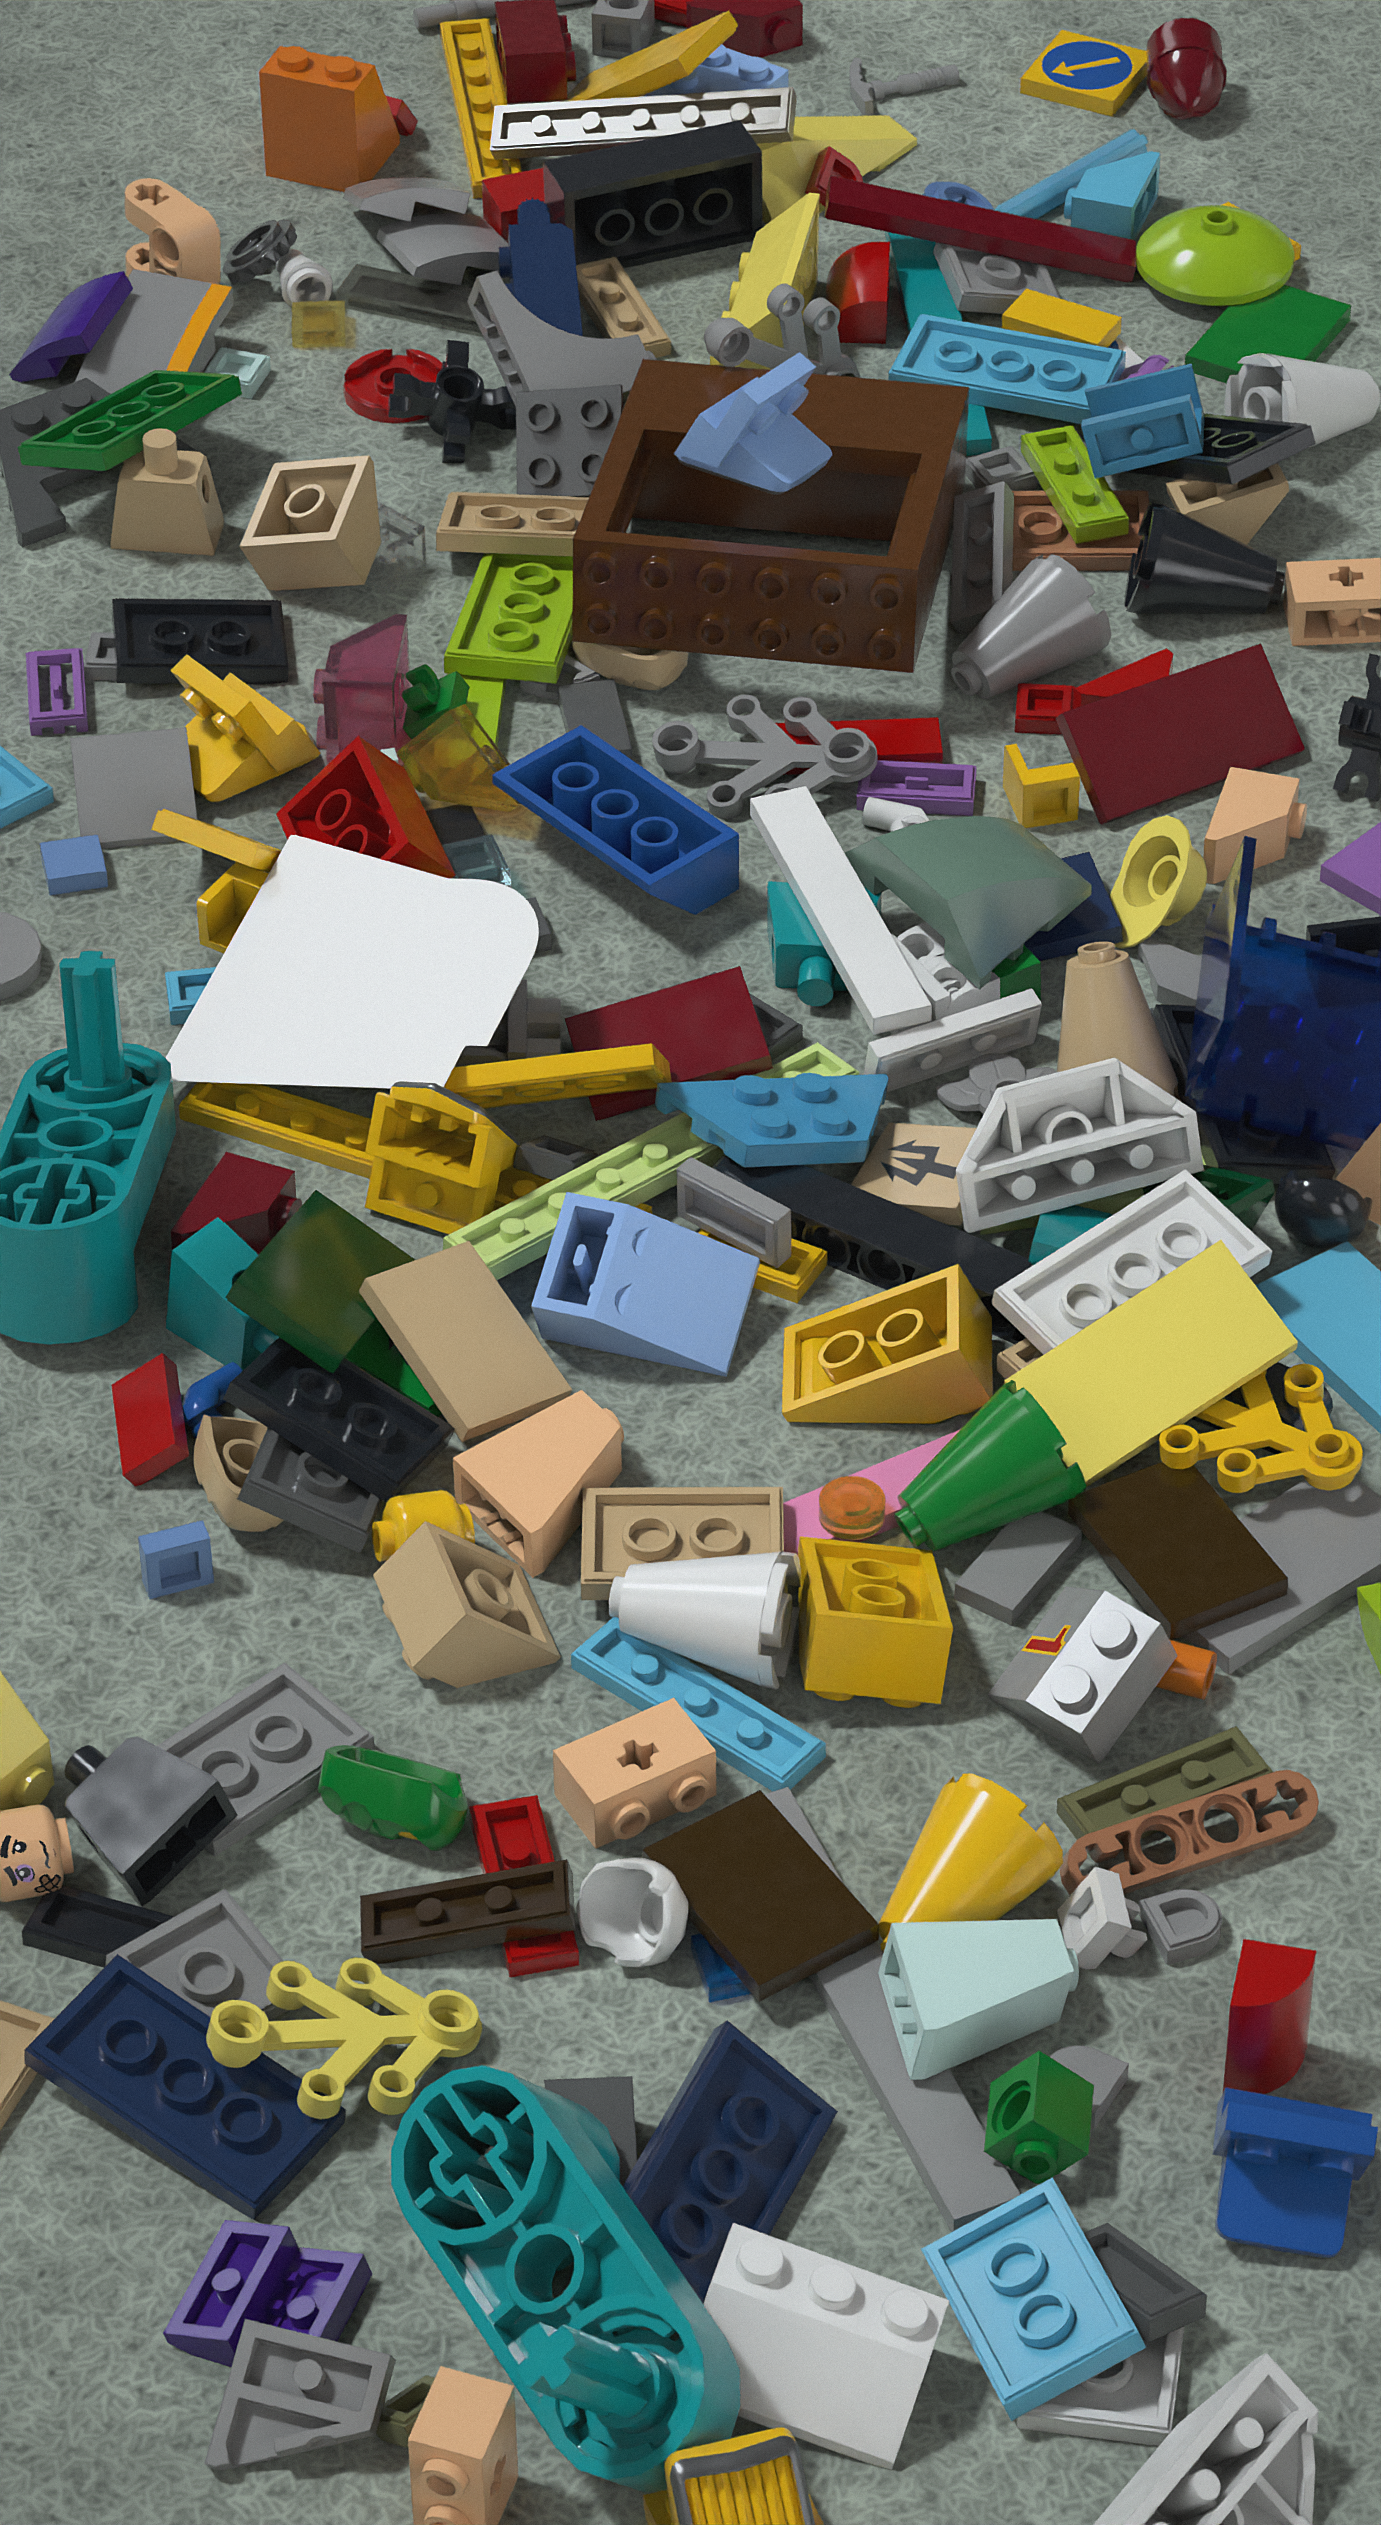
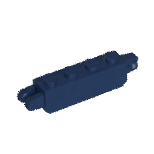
M533 198L531 200L526 199L525 202L521 201V205H518L517 209L518 224L508 225V247H498L499 275L501 279H509V283L504 284L520 304L533 315L555 328L583 336L573 230L562 223L550 224L548 204H544V201L534 200Z

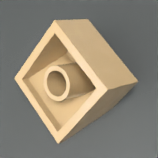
M365 455L273 464L240 544L241 550L268 590L280 591L365 584L381 544L375 469L371 457Z
M425 1521L373 1574L384 1600L382 1605L383 1611L395 1626L403 1645V1659L414 1673L424 1679L431 1680L435 1678L459 1688L553 1664L561 1658L520 1565Z

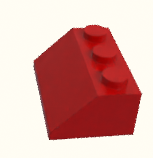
M359 735L276 813L287 840L290 835H297L448 879H452L456 875L405 768Z

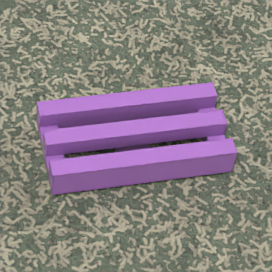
M82 648L27 652L26 671L31 736L42 735V728L53 727L54 734L65 733V726L75 725L77 732H87L88 720ZM72 663L75 709L64 710L61 664ZM38 665H49L52 711L41 712Z
M878 760L873 772L858 781L856 810H863L867 799L874 797L920 807L925 814L973 816L977 766Z

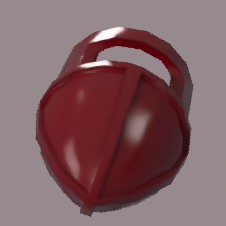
M1177 18L1165 22L1154 30L1147 42L1146 51L1148 66L1146 83L1151 96L1158 102L1164 114L1179 121L1206 116L1219 104L1227 79V68L1222 57V43L1217 31L1207 22L1195 18Z

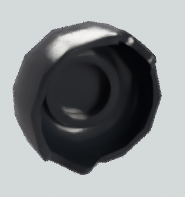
M1290 1170L1286 1176L1281 1177L1275 1195V1212L1280 1226L1291 1238L1311 1248L1332 1249L1346 1241L1350 1243L1356 1240L1366 1227L1372 1207L1371 1198L1365 1197L1363 1199L1355 1189L1337 1180L1322 1178L1300 1180L1298 1172L1295 1170Z

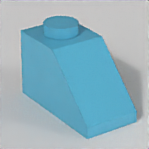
M1149 151L1086 169L1077 188H1070L1067 193L1064 205V218L1071 220V227L1135 240L1158 196L1160 153Z

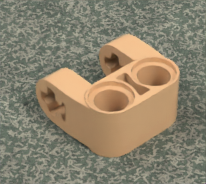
M144 178L131 182L125 189V216L132 225L149 235V242L136 244L127 250L125 256L126 276L129 277L132 270L136 269L220 284V232L212 215L205 208L196 205L181 192L161 180Z

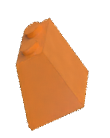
M279 46L259 71L266 176L345 192L347 187L371 181L400 144V135L375 65L357 62L347 56L333 57L308 52L304 48L297 46Z

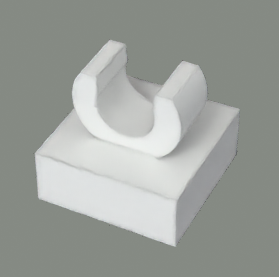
M1094 1867L1057 1910L1066 1947L1074 1949L1079 1968L1086 1970L1096 1969L1110 1952L1116 1956L1128 1958L1134 1955L1147 1941L1146 1933L1131 1929V1922L1141 1911L1137 1903L1124 1898L1119 1873Z

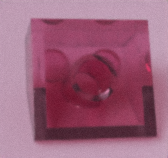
M395 614L331 645L325 669H316L313 688L314 703L324 705V715H319L316 741L317 749L326 750L327 765L358 735L378 750L395 748L398 761H400L406 733L402 728L407 704L402 698V691L411 687V683L405 677L406 672L410 671L406 614Z

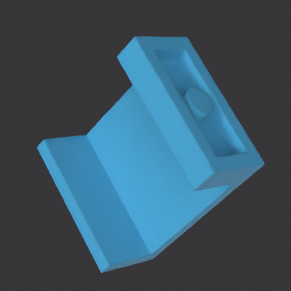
M1192 363L1085 389L1091 418L1082 420L1081 428L1094 478L1203 453L1205 415Z

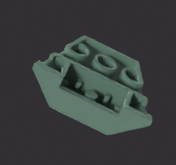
M968 816L931 820L889 832L845 852L862 885L872 894L876 895L890 889L945 938L944 958L978 989H981L991 981L992 970L1006 958L1013 961L1023 953L1024 942L1037 931L1048 932L1085 901L1092 892V885L1024 826L1006 818Z

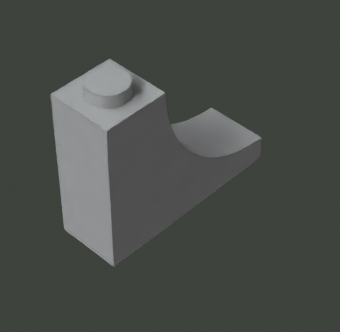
M497 271L478 276L467 301L515 406L516 392L621 384L623 385L624 408L642 359L656 360L651 351L645 350L638 334L613 339L590 338L565 332L542 321L520 304L503 283Z

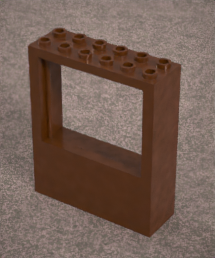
M642 359L573 537L572 642L914 673L953 531L954 496L963 494L965 485L969 387L811 374L804 385L809 390V393L792 415L831 449L832 456L824 467L803 483L782 494H770L685 466L678 461V457L674 453L700 413L754 378H760L771 370ZM638 518L891 541L887 556L626 532L631 519Z

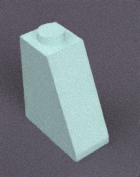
M1057 1919L891 1924L878 1975L910 2080H924L1060 2021L1068 1992L1075 1991L1077 1987L1079 1966L1074 1949L1066 1947Z

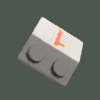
M1066 1586L988 1693V1696L991 1700L1099 1764L1106 1757L1178 1655L1160 1622L1107 1591Z

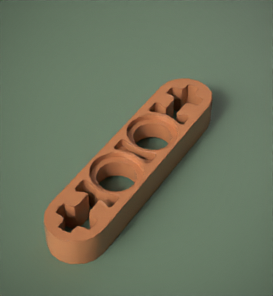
M1291 1770L1275 1771L1086 1834L1076 1840L1063 1857V1864L1060 1867L1062 1884L1071 1895L1087 1877V1875L1083 1876L1079 1870L1080 1866L1087 1859V1853H1090L1095 1863H1101L1115 1858L1123 1849L1125 1862L1114 1865L1109 1871L1119 1873L1123 1893L1127 1894L1293 1838L1302 1833L1316 1816L1319 1805L1317 1790L1311 1781L1299 1772ZM1277 1790L1283 1799L1295 1798L1298 1808L1291 1814V1820H1289L1284 1810H1278L1264 1815L1256 1824L1254 1811L1265 1808L1277 1795ZM1213 1809H1221L1230 1813L1238 1823V1838L1230 1843H1221L1211 1838L1204 1828L1203 1820L1205 1813ZM1150 1830H1158L1167 1834L1175 1844L1176 1855L1174 1861L1169 1864H1157L1147 1859L1141 1850V1835Z

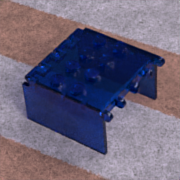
M1244 836L1217 904H1211L1207 915L1185 1095L1189 1096L1190 1099L1197 1100L1196 1112L1239 1122L1243 1110L1251 1112L1250 1126L1300 1137L1303 1126L1306 1125L1311 1127V1141L1358 1152L1364 1140L1367 1141L1381 1123V949L1376 958L1336 948V934L1323 932L1319 943L1277 933V919L1264 917L1261 928L1247 925L1257 839Z

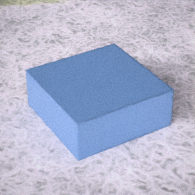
M98 834L40 843L41 860L49 895L108 887L107 870Z
M203 1520L138 1536L142 1581L149 1599L214 1583L211 1542Z

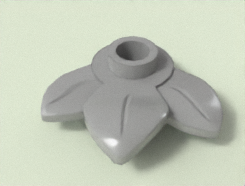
M1001 1053L984 1054L973 1059L968 1067L969 1078L938 1085L936 1087L937 1097L954 1110L980 1111L984 1114L997 1088L1057 1072L1051 1067L1025 1070L1019 1059L1011 1055Z

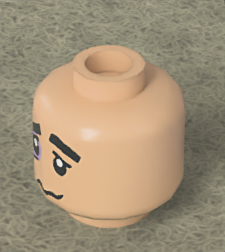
M32 1805L0 1811V1902L40 1897L46 1895V1893L59 1890L62 1887L64 1875L74 1873L65 1818L54 1819L50 1809L44 1805Z

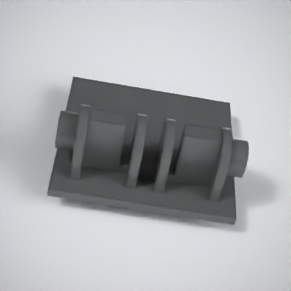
M623 385L516 392L517 494L571 497L590 496L623 411Z

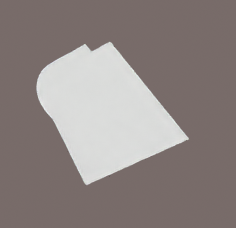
M290 835L166 1056V1059L171 1063L172 1081L391 1089V1086L396 1082L407 1081L436 1083L444 1087L465 1046H488L536 951L539 927L535 911L524 896L516 890L497 882L479 879H448L301 836Z

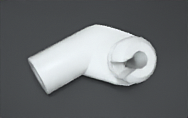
M874 797L867 799L862 815L863 825L891 832L929 821L920 807Z

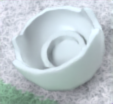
M626 1858L598 1863L582 1881L576 1907L582 1937L589 1946L599 1947L612 1953L616 1957L614 1961L616 1965L638 1968L657 1965L667 1961L684 1938L688 1916V1900L674 1874L660 1863L645 1858Z

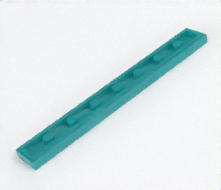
M884 231L886 242H890V259L908 335L920 314L963 321L961 312L957 310L933 253L936 242ZM969 403L966 456H976L991 452L992 437L984 406Z

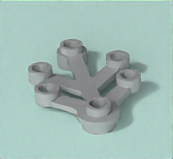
M789 284L776 286L767 299L768 310L780 320L784 349L754 338L752 331L735 318L715 319L708 325L704 334L707 352L726 367H735L747 359L772 370L800 352L816 366L812 374L861 378L855 362L847 355L841 354L837 329L840 320L839 309L824 298H816L806 306L802 319V310L805 304L804 297ZM803 322L817 334L820 362L808 358Z
M747 694L736 696L728 702L726 711L729 726L737 733H751L760 743L699 740L695 727L684 721L665 723L654 732L652 737L657 763L671 774L687 773L695 767L696 763L751 766L732 779L717 782L708 789L707 801L709 811L715 817L722 819H731L739 816L744 808V798L794 767L810 769L787 784L779 783L771 786L764 795L804 786L807 787L812 795L833 781L843 783L859 781L870 775L878 762L876 746L864 732L855 728L836 730L818 713L816 702L808 697H796L789 700L783 708L784 721L789 733L795 736L809 735L817 745L796 744L762 711L760 701L756 697ZM746 712H749V713H750V714L745 715V716H740V714H742V713H746ZM799 715H807L806 717H803V718H795L796 716H799ZM723 799H732L728 802H719Z

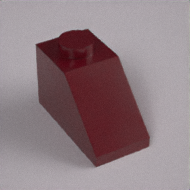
M692 0L687 2V29L730 11L738 27L722 43L725 48L751 57L762 58L803 45V4L799 0Z
M225 1152L171 1229L172 1250L218 1217L259 1255L302 1206L301 1199L296 1197L295 1171Z

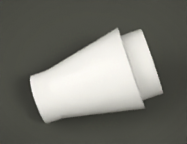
M290 249L288 254L277 261L276 269L280 276L282 296L289 307L296 311L313 312L319 310L328 302L332 292V278L326 268L305 257L302 252L295 249Z

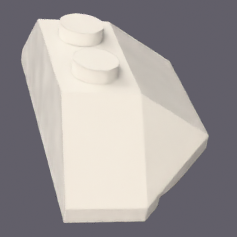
M1116 1058L997 1088L956 1168L964 1230L971 1233L1171 1179L1185 1169L1190 1174L1204 1171L1196 1111Z
M1267 2353L1258 2356L1176 2425L1093 2525H1312L1315 2486V2458L1312 2435L1317 2434L1319 2410Z

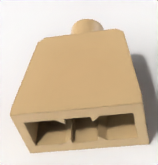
M159 428L148 431L143 436L144 450L125 460L119 475L110 543L111 549L214 556L224 526V517L207 457L201 452L177 450L176 435L171 430Z

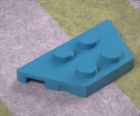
M802 1073L795 1078L764 1079L758 1076L745 1075L738 1077L736 1080L658 1083L655 1106L663 1114L681 1110L692 1118L691 1132L707 1143L720 1147L726 1156L743 1167L865 1162L871 1136L874 1135L878 1123L880 1107L884 1105L889 1078L886 1074L822 1076L815 1073Z

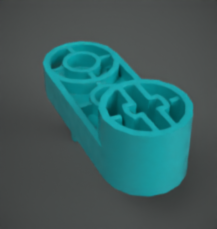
M81 951L79 958H63L60 961L59 968L67 1048L56 1050L35 1061L26 1071L0 1131V1333L18 1341L47 1345L81 1342L110 1333L127 1323L138 1309V1291L134 1248L176 1134L171 1063L158 1051L138 1044L122 1042L115 959L103 958V952Z
M484 2065L452 2070L425 2087L402 2116L391 2149V2185L403 2216L553 2445L580 2471L644 2493L667 2490L664 2465L669 2455L679 2450L731 2438L741 2407L740 2369L727 2338L620 2184V2157L608 2128L586 2107L514 2074ZM574 2262V2273L569 2286L562 2295L554 2299L552 2295V2280L555 2272ZM642 2327H644V2328H649V2329H651V2330H639V2329H641ZM675 2332L680 2336L677 2340L670 2337Z

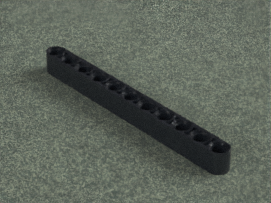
M723 1154L711 1167L791 1209V1238L827 1251L828 1266L882 1289L889 1290L959 1264L992 1317V1335L1013 1344L1026 1339L992 1305V1299L995 1289L1033 1266L1031 1262H1028V1258L804 1165L743 1167ZM1277 1362L1267 1369L1265 1378L1281 1421L1305 1432L1298 1407L1289 1404L1284 1395V1375L1291 1367ZM1299 1385L1298 1387L1305 1388L1310 1387V1385ZM1324 1386L1323 1402L1330 1416L1333 1409V1401L1330 1393ZM1240 1387L1223 1397L1225 1400L1247 1408ZM1196 1416L1191 1418L1216 1430L1225 1429ZM1270 1446L1261 1448L1273 1454L1283 1453Z

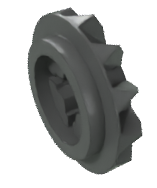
M287 219L279 221L270 220L255 227L237 241L226 256L227 261L223 266V272L232 283L249 282L256 275H263L268 268L277 265V261L289 253L290 247L296 241V229Z

